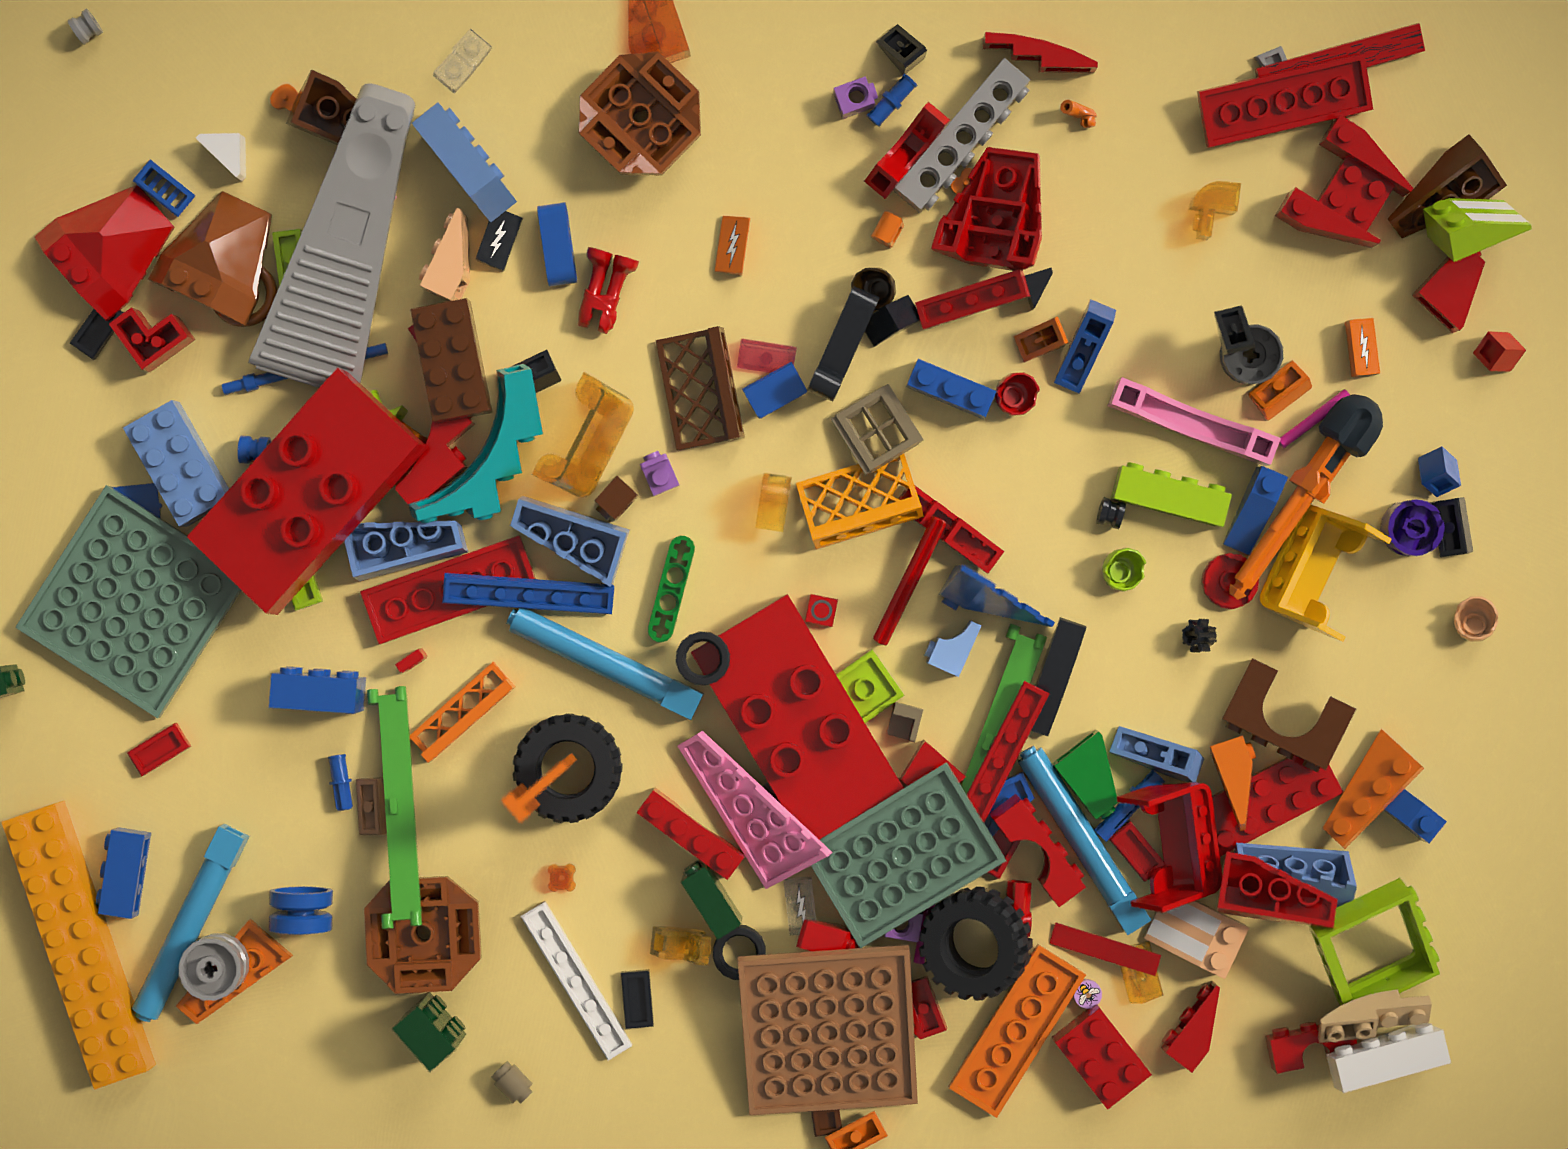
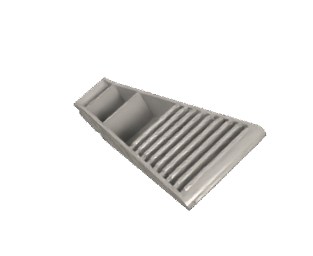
M371 83L361 87L350 119L248 361L249 364L256 365V369L320 388L338 367L349 372L361 384L403 153L414 116L415 102L410 96Z

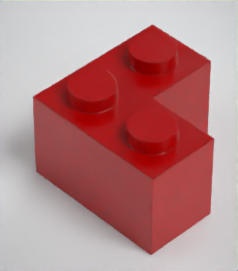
M131 307L109 323L139 367L147 372H152L196 340L180 317L174 314H170L152 327L140 310Z

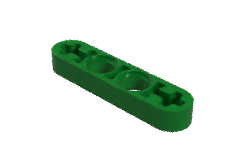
M686 536L675 537L669 546L648 626L649 636L656 642L669 640L675 629L695 553L694 542ZM682 540L687 541L686 546L690 547V552H685L682 557V561H688L686 567L679 563H670L671 557L677 559L678 550L674 549L675 544H680ZM673 567H678L683 572V579L677 584L671 583L667 578L668 571ZM666 594L672 595L676 599L675 608L670 611L664 610L660 605L661 597ZM657 611L664 615H673L672 621L666 619L665 628L669 629L668 634H663L661 638L657 637V632L653 630L654 625L658 626L662 618L656 617Z

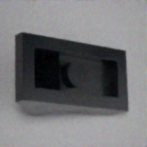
M1052 267L1025 275L1030 297L1027 298L1031 310L1036 307L1053 274Z

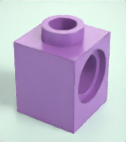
M866 76L833 89L842 119L873 109L875 106L874 100L878 99L873 82L868 84ZM853 91H860L865 99L861 103H853L849 99V94Z
M921 912L909 919L908 926L905 929L897 930L894 928L884 934L885 937L919 942L923 913Z

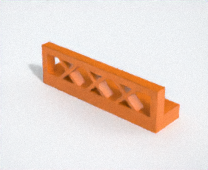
M492 662L410 735L411 740L423 752L421 754L428 763L431 762L516 686ZM493 670L503 682L494 690L484 689V677ZM480 682V689H472ZM467 692H479V703L474 708H463V696ZM483 693H490L483 699ZM459 700V707H451ZM447 710L458 711V722L452 727L442 726V714ZM462 711L468 712L464 717H462ZM438 719V726H430ZM425 729H436L437 740L430 747H427L418 735ZM441 730H448L441 736Z

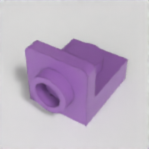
M659 451L643 457L645 462L641 463L640 467L643 470L653 496L679 486L666 453L660 455Z

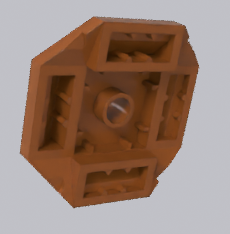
M448 876L419 877L422 925L428 927L431 932L429 939L420 938L417 934L418 926L411 927L410 920L393 921V929H382L381 915L392 913L390 880L364 908L367 966L395 994L452 991L482 958L479 901Z

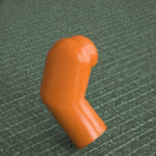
M1064 100L1061 103V111L1064 114L1081 119L1080 123L1083 128H1092L1096 125L1095 118L1097 114L1093 109L1071 100Z

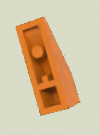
M1242 735L1210 746L1212 759L1240 831L1246 829L1253 769L1252 759L1256 758L1252 744L1250 742L1245 743Z

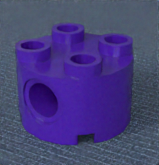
M1414 499L1394 503L1387 509L1381 520V533L1391 538L1390 544L1383 543L1398 555L1420 556L1431 552L1437 548L1443 539L1445 526L1439 514L1440 512L1435 506L1423 500Z

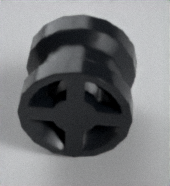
M1103 497L1096 524H1110L1112 528L1119 530L1124 517L1126 503L1121 501L1114 503L1111 502L1110 498Z

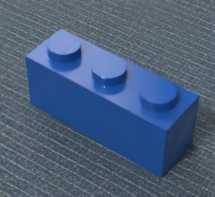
M917 359L906 385L911 390L981 419L987 416L996 391L921 359Z
M117 827L107 834L104 843V849L108 850L106 861H103L100 869V877L103 878L102 889L98 890L96 896V906H99L98 914L128 919L139 915L151 832Z

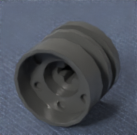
M1256 324L1249 325L1255 341L1256 348H1253L1252 351L1257 354L1256 359H1251L1250 363H1248L1247 357L1243 356L1244 351L1224 355L1222 346L1220 348V363L1224 372L1233 381L1242 384H1259L1271 379L1279 371L1284 359L1283 345L1279 337L1270 328Z

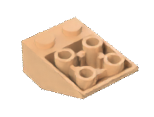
M456 208L454 214L450 213L443 227L446 229L442 240L439 238L436 240L431 251L434 257L430 265L425 264L419 276V280H422L421 287L446 301L462 299L470 282L468 217L458 208Z

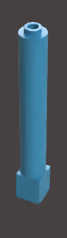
M513 609L506 624L510 625L509 632L634 691L689 720L692 719L704 693L688 685L671 679L529 609Z
M1033 745L1021 752V759L1018 761L1020 767L1098 888L1123 931L1129 935L1152 921L1145 909L1131 907L1130 901L1138 899L1131 890L1042 747L1036 749Z
M226 824L218 827L204 855L205 860L132 1006L138 1019L150 1022L151 1019L157 1020L179 977L181 957L184 951L197 941L231 869L235 867L250 837L249 835Z

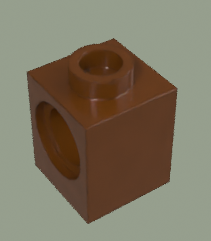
M616 476L594 500L599 505L596 510L607 520L610 517L617 520L639 495L620 477Z

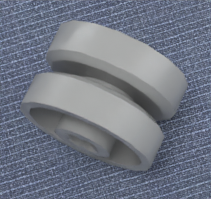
M212 933L195 941L184 951L179 962V977L183 987L192 996L201 1000L215 1001L226 997L244 982L249 971V956L245 946L237 938L226 933ZM216 965L218 970H215L212 966Z

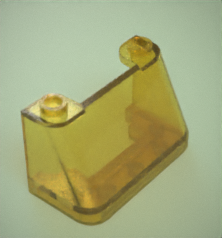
M584 372L577 384L576 396L581 403L588 406L590 411L566 459L558 455L547 454L541 457L532 473L533 476L580 498L591 495L595 490L634 411L633 403L627 396Z

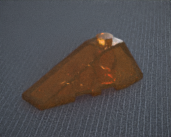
M629 0V49L631 54L658 51L670 63L691 57L673 0Z

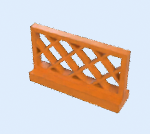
M571 753L532 788L528 790L521 783L501 801L521 823L541 805L535 796L577 760L576 757Z

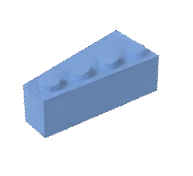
M437 102L412 122V124L482 213L492 222L517 201L502 183L501 179L504 175L495 163L490 166L487 164L486 160L490 157L479 144L476 147L471 144L475 139L465 126L461 129L458 128L456 124L460 120L450 108L445 111Z
M525 496L518 499L510 525L537 543L554 551L555 554L563 559H567L577 565L581 570L600 579L609 587L614 583L630 529Z
M420 521L393 523L364 522L360 523L344 540L353 578L359 581L468 553L462 525L457 521H432L428 523H421Z
M1236 843L1234 853L1255 856L1278 870H1282L1288 873V875L1338 899L1337 907L1354 900L1357 885L1348 851Z

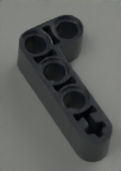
M853 286L821 361L811 379L808 391L832 402L834 401L880 297Z

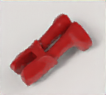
M588 247L587 258L593 265L588 289L584 291V297L579 310L578 326L588 328L594 309L603 311L600 317L598 332L607 334L613 329L617 319L616 308L620 300L619 295L628 274L636 271L639 261L615 255L607 292L605 295H600L613 254Z

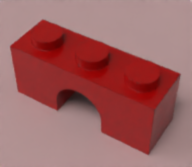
M1307 1022L1300 1024L1299 1029L1277 1028L1272 1030V1034L1265 1035L1271 1068L1277 1074L1304 1068L1303 1052L1310 1044L1319 1043L1320 1024ZM1357 1039L1321 1042V1044L1325 1048V1053L1329 1054L1335 1052L1334 1049L1339 1046L1357 1044Z

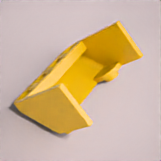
M1310 505L1287 540H1285L1261 590L1260 602L1264 607L1343 642L1345 636L1326 626L1330 612L1325 604L1318 602L1319 597L1341 551L1348 554L1358 552L1364 546L1367 537L1390 544L1391 538L1367 523Z

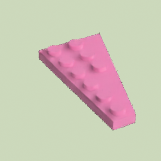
M701 731L678 745L679 750L765 889L817 863L832 853L705 732Z

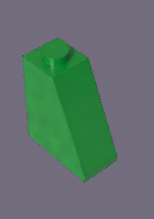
M1094 730L1053 762L1052 765L1092 817L1095 819L1099 817L1105 819L1116 810L1114 805L1118 802L1103 736L1098 730Z

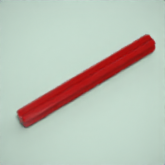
M935 516L931 518L873 636L875 642L885 646L889 643L946 526V522L941 518Z

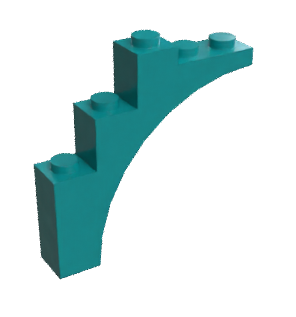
M521 364L496 370L498 383L496 415L490 434L481 452L468 469L449 486L428 498L410 503L409 509L413 518L421 523H428L437 520V516L448 514V516L461 515L466 509L467 513L473 518L486 520L492 518L494 513L501 512L495 479L498 481H508L513 479L514 475L522 473L516 441L518 440L521 443L530 442L535 439V436L543 434L531 368Z

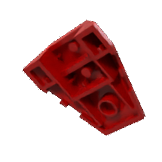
M987 147L968 176L970 179L969 185H966L961 193H957L953 199L955 203L947 216L943 215L939 221L931 249L971 265L1011 271L1025 270L1035 265L1042 241L1040 155L1032 152Z
M135 185L55 218L34 237L43 253L78 294L108 321L130 302L133 297L132 293L140 280L144 279L147 274L146 270L154 257L158 256L175 227L142 188Z

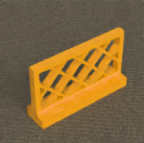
M905 454L891 461H901L903 468L897 477L885 472L889 464L887 463L874 471L877 474L871 485L858 480L863 471L859 464L796 483L816 549L924 517ZM904 474H905V477H906L907 482L904 481V480H902ZM881 476L894 481L888 494L875 488ZM844 478L850 481L843 494L831 488L836 479ZM854 484L867 490L861 502L848 496ZM900 484L910 489L912 497L899 500L892 495ZM816 486L823 489L815 502L805 496L804 489ZM828 492L840 498L834 510L821 505ZM871 493L885 498L880 507L873 509L865 505ZM845 501L857 506L855 513L848 517L838 513ZM808 504L814 506V507L812 508L811 512H810V509H809ZM818 509L831 515L827 523L818 526L814 525L813 517Z

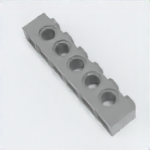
M1004 58L898 183L894 192L918 213L924 208L929 211L939 199L935 194L943 186L947 189L957 176L954 174L956 169L960 165L965 168L973 159L975 154L972 150L978 143L983 146L993 135L990 129L994 124L998 122L1001 125L1010 115L1011 111L1008 109L1014 101L1020 103L1030 90L1026 86L1030 79ZM995 89L1005 90L1008 98L1004 101L996 100L993 96ZM978 110H984L989 114L990 119L985 123L978 122L974 113ZM961 131L969 133L971 142L968 144L959 143L956 134ZM942 153H949L953 157V163L949 166H944L939 162L938 156ZM925 174L932 175L935 179V185L929 188L924 187L920 183V177Z

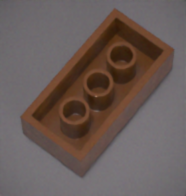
M464 298L411 309L432 421L442 423L493 413L471 301Z

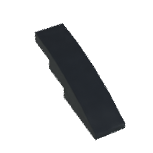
M1061 617L1059 618L1035 684L1036 687L1050 693L1031 731L1049 736L1087 626Z

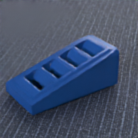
M151 159L133 179L135 184L177 217L180 216L196 196ZM155 170L158 174L147 186L143 182ZM164 177L167 181L156 193L153 191V188ZM173 184L176 189L167 200L163 199V194ZM180 192H183L185 196L176 207H173L171 203Z

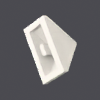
M240 133L199 134L196 137L236 178L241 181L246 178L245 137Z

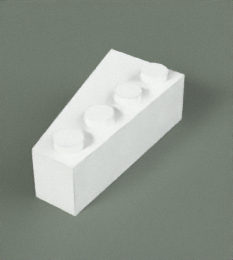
M1431 1023L1412 1024L1375 1038L1365 1039L1361 1043L1352 1046H1339L1334 1049L1335 1052L1326 1054L1334 1088L1343 1093L1451 1063L1444 1031L1433 1026Z

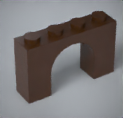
M1252 658L1222 720L1227 722L1225 727L1238 734H1241L1242 730L1252 734L1250 740L1264 747L1269 742L1279 747L1277 753L1291 760L1295 755L1304 760L1303 766L1317 773L1320 768L1326 770L1356 708L1330 696L1317 723L1308 733L1298 737L1282 736L1269 727L1263 715V702L1278 670Z

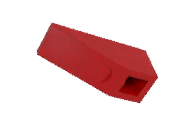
M1213 981L1209 985L1205 984L1196 995L1198 1000L1192 1008L1188 1006L1179 1017L1181 1021L1175 1030L1170 1029L1162 1040L1164 1044L1161 1048L1164 1052L1191 1073L1194 1072L1210 1050L1220 987Z

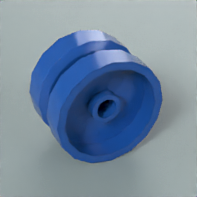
M310 886L281 887L269 890V905L275 909L282 910L274 912L269 916V931L282 934H315L331 931L332 915L320 909H325L333 904V890L325 887Z

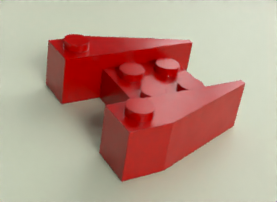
M1340 115L1332 122L1319 143L1320 146L1342 159L1321 195L1316 200L1295 187L1288 193L1275 217L1298 231L1372 248L1378 245L1381 240L1367 230L1392 190L1404 197L1412 192L1413 187L1363 128Z

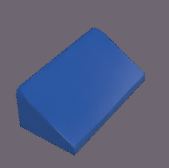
M792 362L742 389L759 419L807 393V389Z

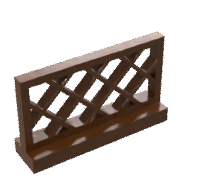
M716 326L707 330L656 340L676 450L745 438L724 328ZM706 337L707 349L702 356L689 349L696 338ZM689 340L686 345L680 343L681 341ZM675 343L683 348L675 362L666 357L664 345ZM686 352L699 359L691 373L678 365ZM708 354H709L710 362H708L707 360H705L706 357L708 356ZM667 362L672 365L670 370H668ZM702 363H705L712 369L713 375L707 384L695 377ZM676 368L688 376L680 390L674 387L670 380ZM692 379L705 387L696 401L683 393ZM713 382L715 384L716 391L713 388H711ZM672 390H674L675 392H677V395L675 396V398H674V396H673V391H672ZM708 390L715 394L718 400V404L712 412L700 404ZM681 396L693 403L686 417H683L676 411L675 405ZM697 407L710 415L702 428L689 421ZM718 410H720L721 418L716 415ZM678 418H680L681 420H683L682 423L680 424V426H679ZM713 418L722 423L723 436L713 437L705 432ZM686 423L699 431L693 442L682 443L681 431ZM702 435H704V436H706V437L708 438V439L699 440Z

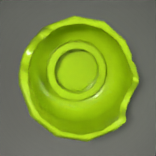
M1122 548L1114 550L1107 555L1102 566L1104 581L1115 590L1124 592L1134 589L1145 577V558L1139 551L1134 549Z

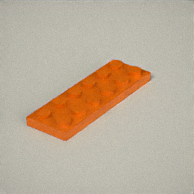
M1039 944L1036 945L1031 953L1030 961L1024 967L1025 971L1011 985L948 1086L949 1089L996 1118L1086 976L1084 972Z

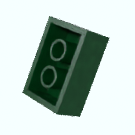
M430 992L407 1011L392 1028L429 1072L453 1053L466 1036L464 1031L466 1028L462 1021L456 1016L452 1018L445 1010L447 1008L445 1002L438 995L433 996Z

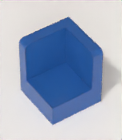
M1443 446L1418 458L1421 484L1436 497L1461 486L1457 459Z

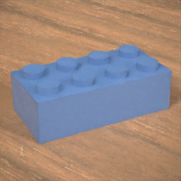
M171 400L123 427L178 526L188 527L204 518L229 490L180 402Z

